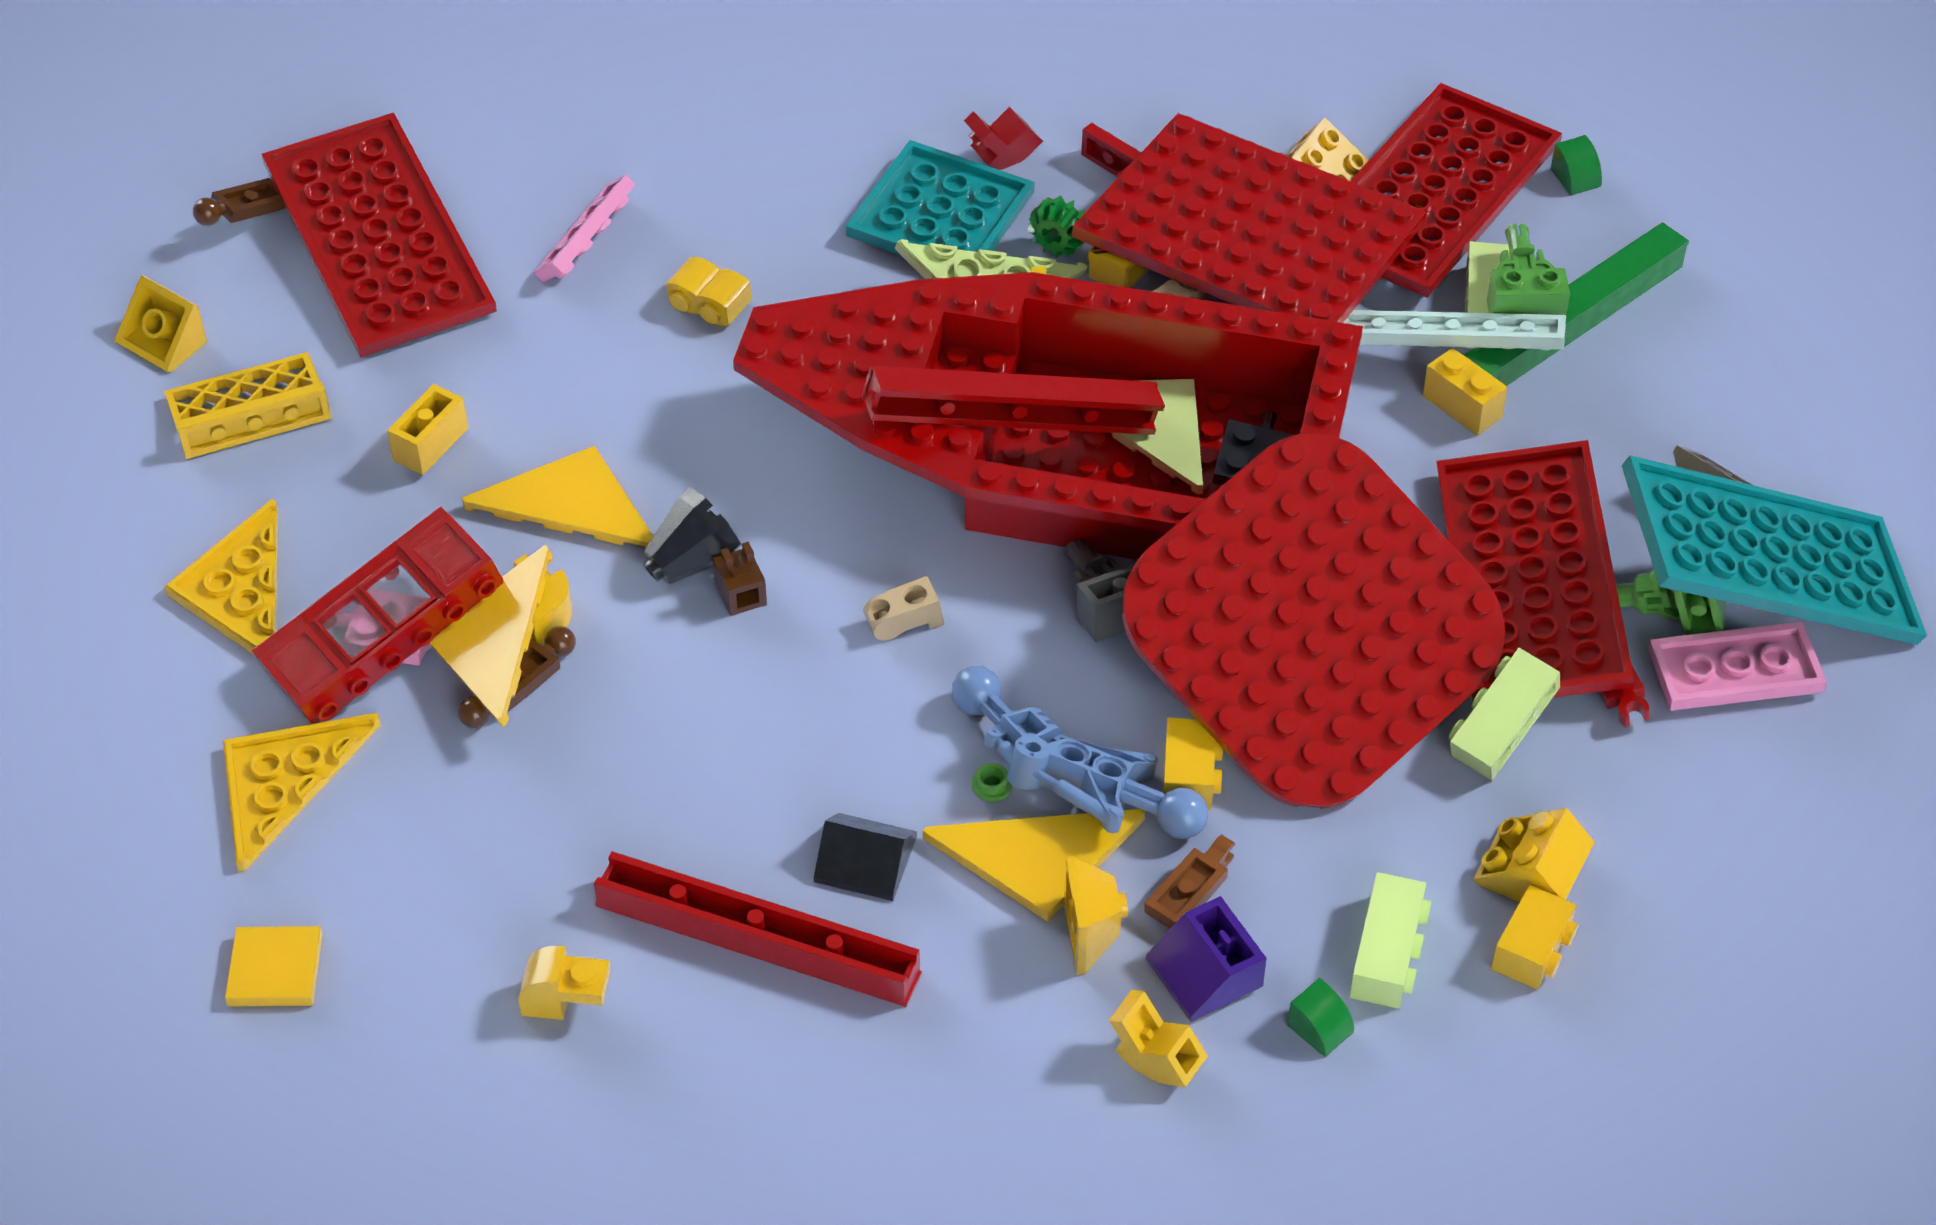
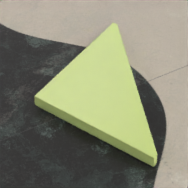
M900 239L895 246V250L924 279L1031 272V267L1046 266V274L1077 279L1085 273L1088 267L1085 263L1081 262L1073 265L1058 263L1056 259L1043 257L1006 256L1007 253L989 250L979 249L978 252L957 250V246L929 243L926 246L908 243V240Z
M1194 379L1135 380L1157 382L1158 384L1157 388L1164 401L1165 408L1163 411H1158L1154 422L1156 427L1155 435L1112 433V437L1132 451L1136 452L1138 450L1149 457L1153 465L1172 478L1178 477L1189 484L1191 490L1196 494H1203Z

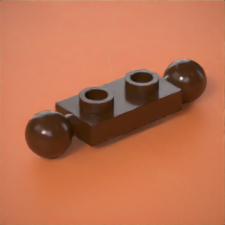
M266 178L212 192L211 198L204 197L196 201L193 206V216L199 224L211 226L219 221L221 215L230 223L286 208L272 180Z
M556 626L550 629L545 636L543 646L532 638L530 639L528 650L523 653L520 669L522 672L515 697L511 698L508 711L561 669L558 657L568 656L576 645L575 635L569 628ZM475 696L464 699L458 708L460 721L469 728L482 727L490 717L489 711Z

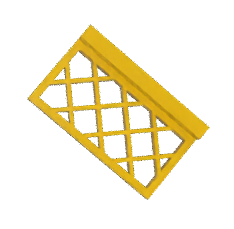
M308 352L164 391L186 459L332 419L325 388L322 381L320 382ZM305 366L298 375L288 373L290 370ZM266 379L262 385L252 383L253 380ZM278 382L289 384L284 390L273 388ZM230 388L225 395L216 393L217 390ZM242 392L252 394L247 400L237 398ZM187 398H195L189 405L176 402ZM206 402L216 404L211 410L201 408Z

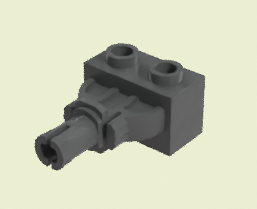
M1077 539V544L1074 541L1067 544L1064 553L1077 568L1073 573L1074 583L1077 586V620L1095 642L1126 632L1122 618L1123 590L1128 575L1135 563L1129 566L1120 565L1112 557L1107 558L1106 563V557L1102 554L1095 555L1084 539Z

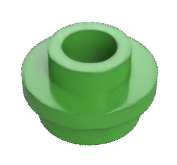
M997 763L982 765L972 778L974 794L979 799L987 802H998L1008 797L1013 785L1008 781V771L1006 768Z

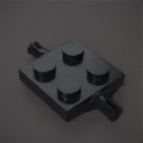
M1264 410L1261 414L1259 426L1229 419L1213 475V484L1224 485L1266 448L1279 440L1294 436L1293 434L1274 430L1277 414L1274 411L1271 412L1270 419L1267 421L1269 410Z

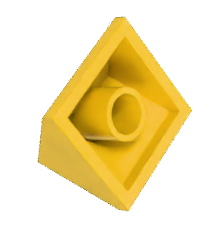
M140 275L114 342L164 371L172 372L206 344L207 338L198 305L147 276Z

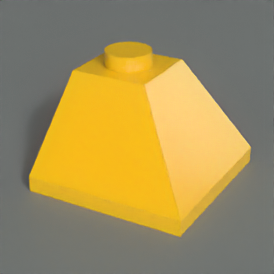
M1073 856L1066 857L1064 909L1076 975H1085L1119 937L1121 918L1128 917V907L1125 892L1118 893L1115 876Z

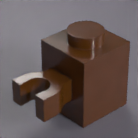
M749 541L742 543V549L730 553L728 548L722 549L721 556L713 558L714 579L730 616L767 605L765 578L754 558V551Z

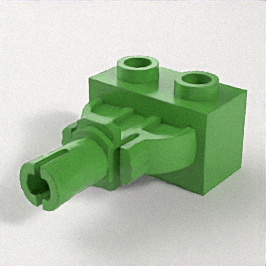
M1520 223L1519 225L1520 235H1518L1516 224L1509 225L1505 230L1509 253L1508 250H1503L1500 255V264L1497 269H1492L1486 300L1488 313L1566 315L1570 290L1565 268H1555L1549 261L1544 259L1541 249H1537L1535 258V247L1530 244L1529 230L1525 224Z
M1654 570L1651 573L1637 574L1635 583L1616 584L1620 607H1636L1643 615L1658 614L1668 619L1681 620L1684 635L1725 631V601L1659 587Z

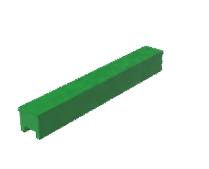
M1661 222L1568 284L1570 298L1566 313L1564 347L1682 268L1689 240L1664 222ZM1472 348L1463 355L1508 386L1561 349Z

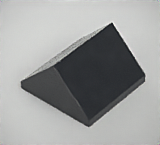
M837 813L824 822L813 877L814 882L894 901L917 838V831Z

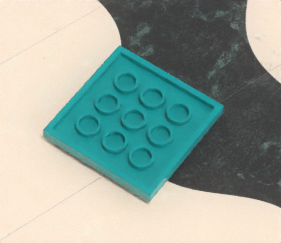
M909 140L847 223L846 236L898 255L900 254L895 250V246L900 239L908 240V243L926 246L929 243L957 246V250L978 252L981 249L994 251L1033 195L1035 182Z

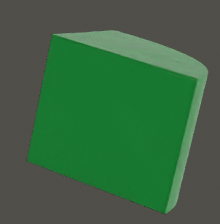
M1587 135L1555 143L1551 171L1570 196L1601 187L1602 171L1599 157Z
M1320 977L1290 1002L1287 1026L1324 1057H1327L1354 1033V1022L1346 1004L1336 991Z

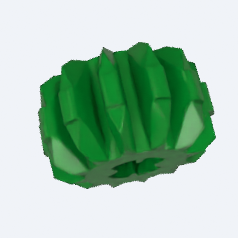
M1061 195L1054 200L1050 197L1042 200L1039 206L1035 207L1031 212L1029 218L1030 223L1027 231L1034 235L1032 244H1041L1043 246V253L1051 250L1055 258L1062 254L1069 257L1075 253L1079 246L1081 247L1084 244L1083 241L1072 237L1073 225L1083 216L1085 210H1077L1074 207V200L1065 203Z

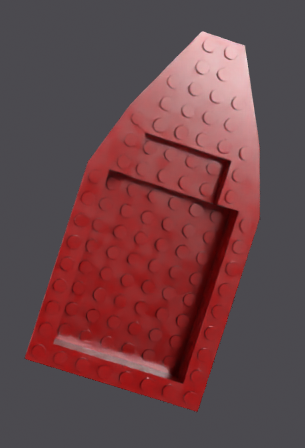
M1036 272L911 280L753 307L733 358V367L737 373L859 449L965 497V530L1066 547L1072 541L1077 544V539H1084L1094 553L1138 560L1151 545L1221 487V485L1213 484L1212 480L1229 419L1259 426L1262 412L1269 410L1267 421H1269L1272 411L1277 414L1274 430L1293 435L1317 433L1340 438L1362 339L1363 326ZM870 366L1132 381L1194 379L1203 494H1196L1191 490L1189 484L1178 477L1172 478L1151 463L1152 460L1138 450L1136 452L1132 451L1113 438L1112 433L872 421L865 400L861 396Z

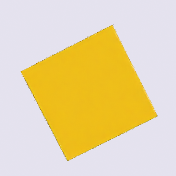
M321 926L236 927L225 995L227 1006H313L323 938Z

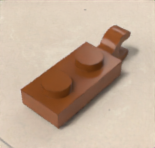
M1221 834L1205 854L1193 848L1144 904V912L1168 928H1171L1184 913L1205 904L1227 879L1228 868L1226 867L1234 858V854L1229 851L1235 846V842Z

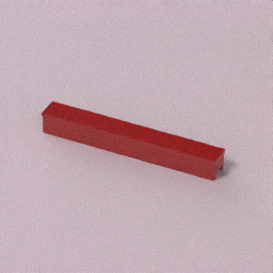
M870 366L861 395L862 399L865 400L872 421L1155 435L1156 427L1154 422L1158 411H1163L1165 408L1164 401L1157 388V382Z
M611 851L608 857L609 864L602 877H597L594 882L596 907L907 1007L922 975V970H920V949Z

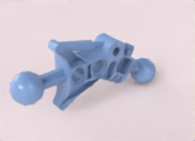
M969 666L957 674L952 683V698L958 709L968 715H986L996 725L987 729L984 745L987 748L996 749L1009 764L1007 778L1013 786L1023 790H1035L1041 786L1051 789L1058 796L1097 818L1103 828L1109 833H1117L1120 830L1124 816L1121 802L1156 815L1157 822L1162 830L1172 838L1185 840L1194 837L1206 826L1208 806L1203 797L1193 789L1179 787L1164 794L1139 783L1153 778L1158 763V757L1155 754L1120 751L1066 737L1061 728L1055 725L1053 720L1047 717L1045 712L1038 707H1028L1012 712L1001 700V682L995 672L984 666Z

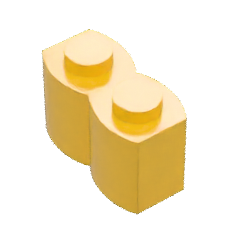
M689 257L666 283L668 300L675 309L681 312L686 311L691 314H699L706 322L719 326H729L752 300L751 284L746 277L729 269H719L713 263L700 257Z

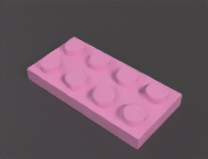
M1803 622L1650 639L1648 646L1649 655L1670 711L1823 693L1827 685L1826 678Z

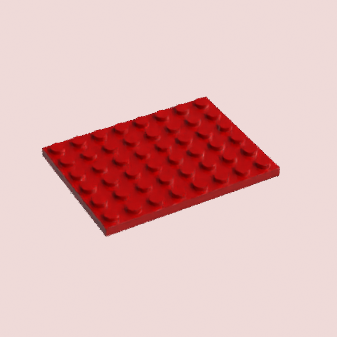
M1177 113L1073 225L1072 237L1234 305L1344 323L1423 226L1427 212L1408 203L1383 195L1378 191L1368 189L1345 178L1318 169L1315 166L1296 159L1294 160L1282 153L1275 152L1252 141L1225 132L1222 129L1195 120L1192 117Z

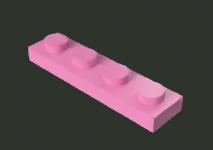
M627 174L603 188L536 268L534 274L542 282L555 276L561 279L567 275L575 266L572 260L576 256L579 257L592 246L593 242L590 240L592 236L602 232L611 223L609 216L612 212L619 211L627 204L629 198L626 195L635 186V183Z

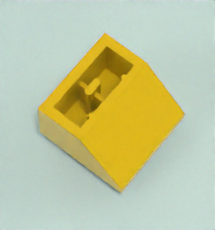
M1568 808L1541 811L1537 814L1521 817H1510L1499 825L1497 835L1489 850L1483 855L1481 865L1473 880L1477 885L1517 902L1521 901L1530 884L1566 900L1595 841Z

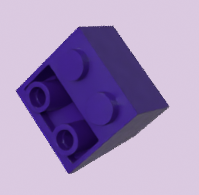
M1221 896L1184 913L1146 954V960L1190 1022L1263 987L1267 958Z

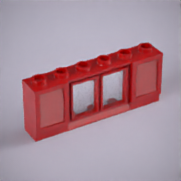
M440 506L255 647L251 652L266 673L310 724L325 722L332 719L339 710L357 696L366 693L370 686L388 672L398 668L405 659L419 648L429 644L437 634L450 624L460 620L477 603L491 596L504 583V580L491 557Z

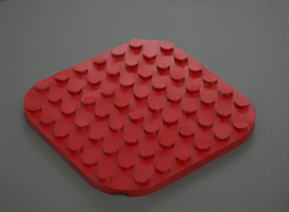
M1298 434L1279 440L1266 448L1151 545L1135 563L1128 575L1123 590V624L1128 639L1139 657L1261 790L1276 800L1295 807L1300 805L1325 809L1342 805L1358 797L1489 679L1500 661L1505 642L1503 613L1495 593L1485 579L1367 453L1348 441L1325 434Z

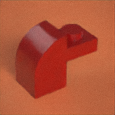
M1010 106L990 126L974 111L963 120L972 130L968 135L973 141L970 146L989 167L998 170L1022 162L1043 142L1027 122Z

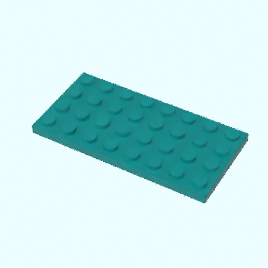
M1631 455L1621 465L1659 587L1918 645L1927 636L1882 516Z

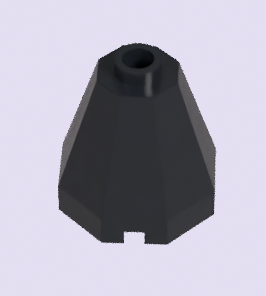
M689 487L677 498L644 551L647 561L643 565L657 582L663 579L671 584L712 568L713 558L721 556L722 549L728 548L730 553L741 550V542L729 523L721 514L716 516L710 510L713 506L710 501L692 487Z

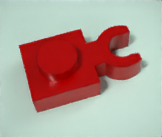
M1633 665V688L1598 692L1607 709L1618 706L1619 721L1625 728L1630 726L1629 713L1632 711L1641 713L1645 721L1650 719L1649 704L1642 698L1645 697V687Z

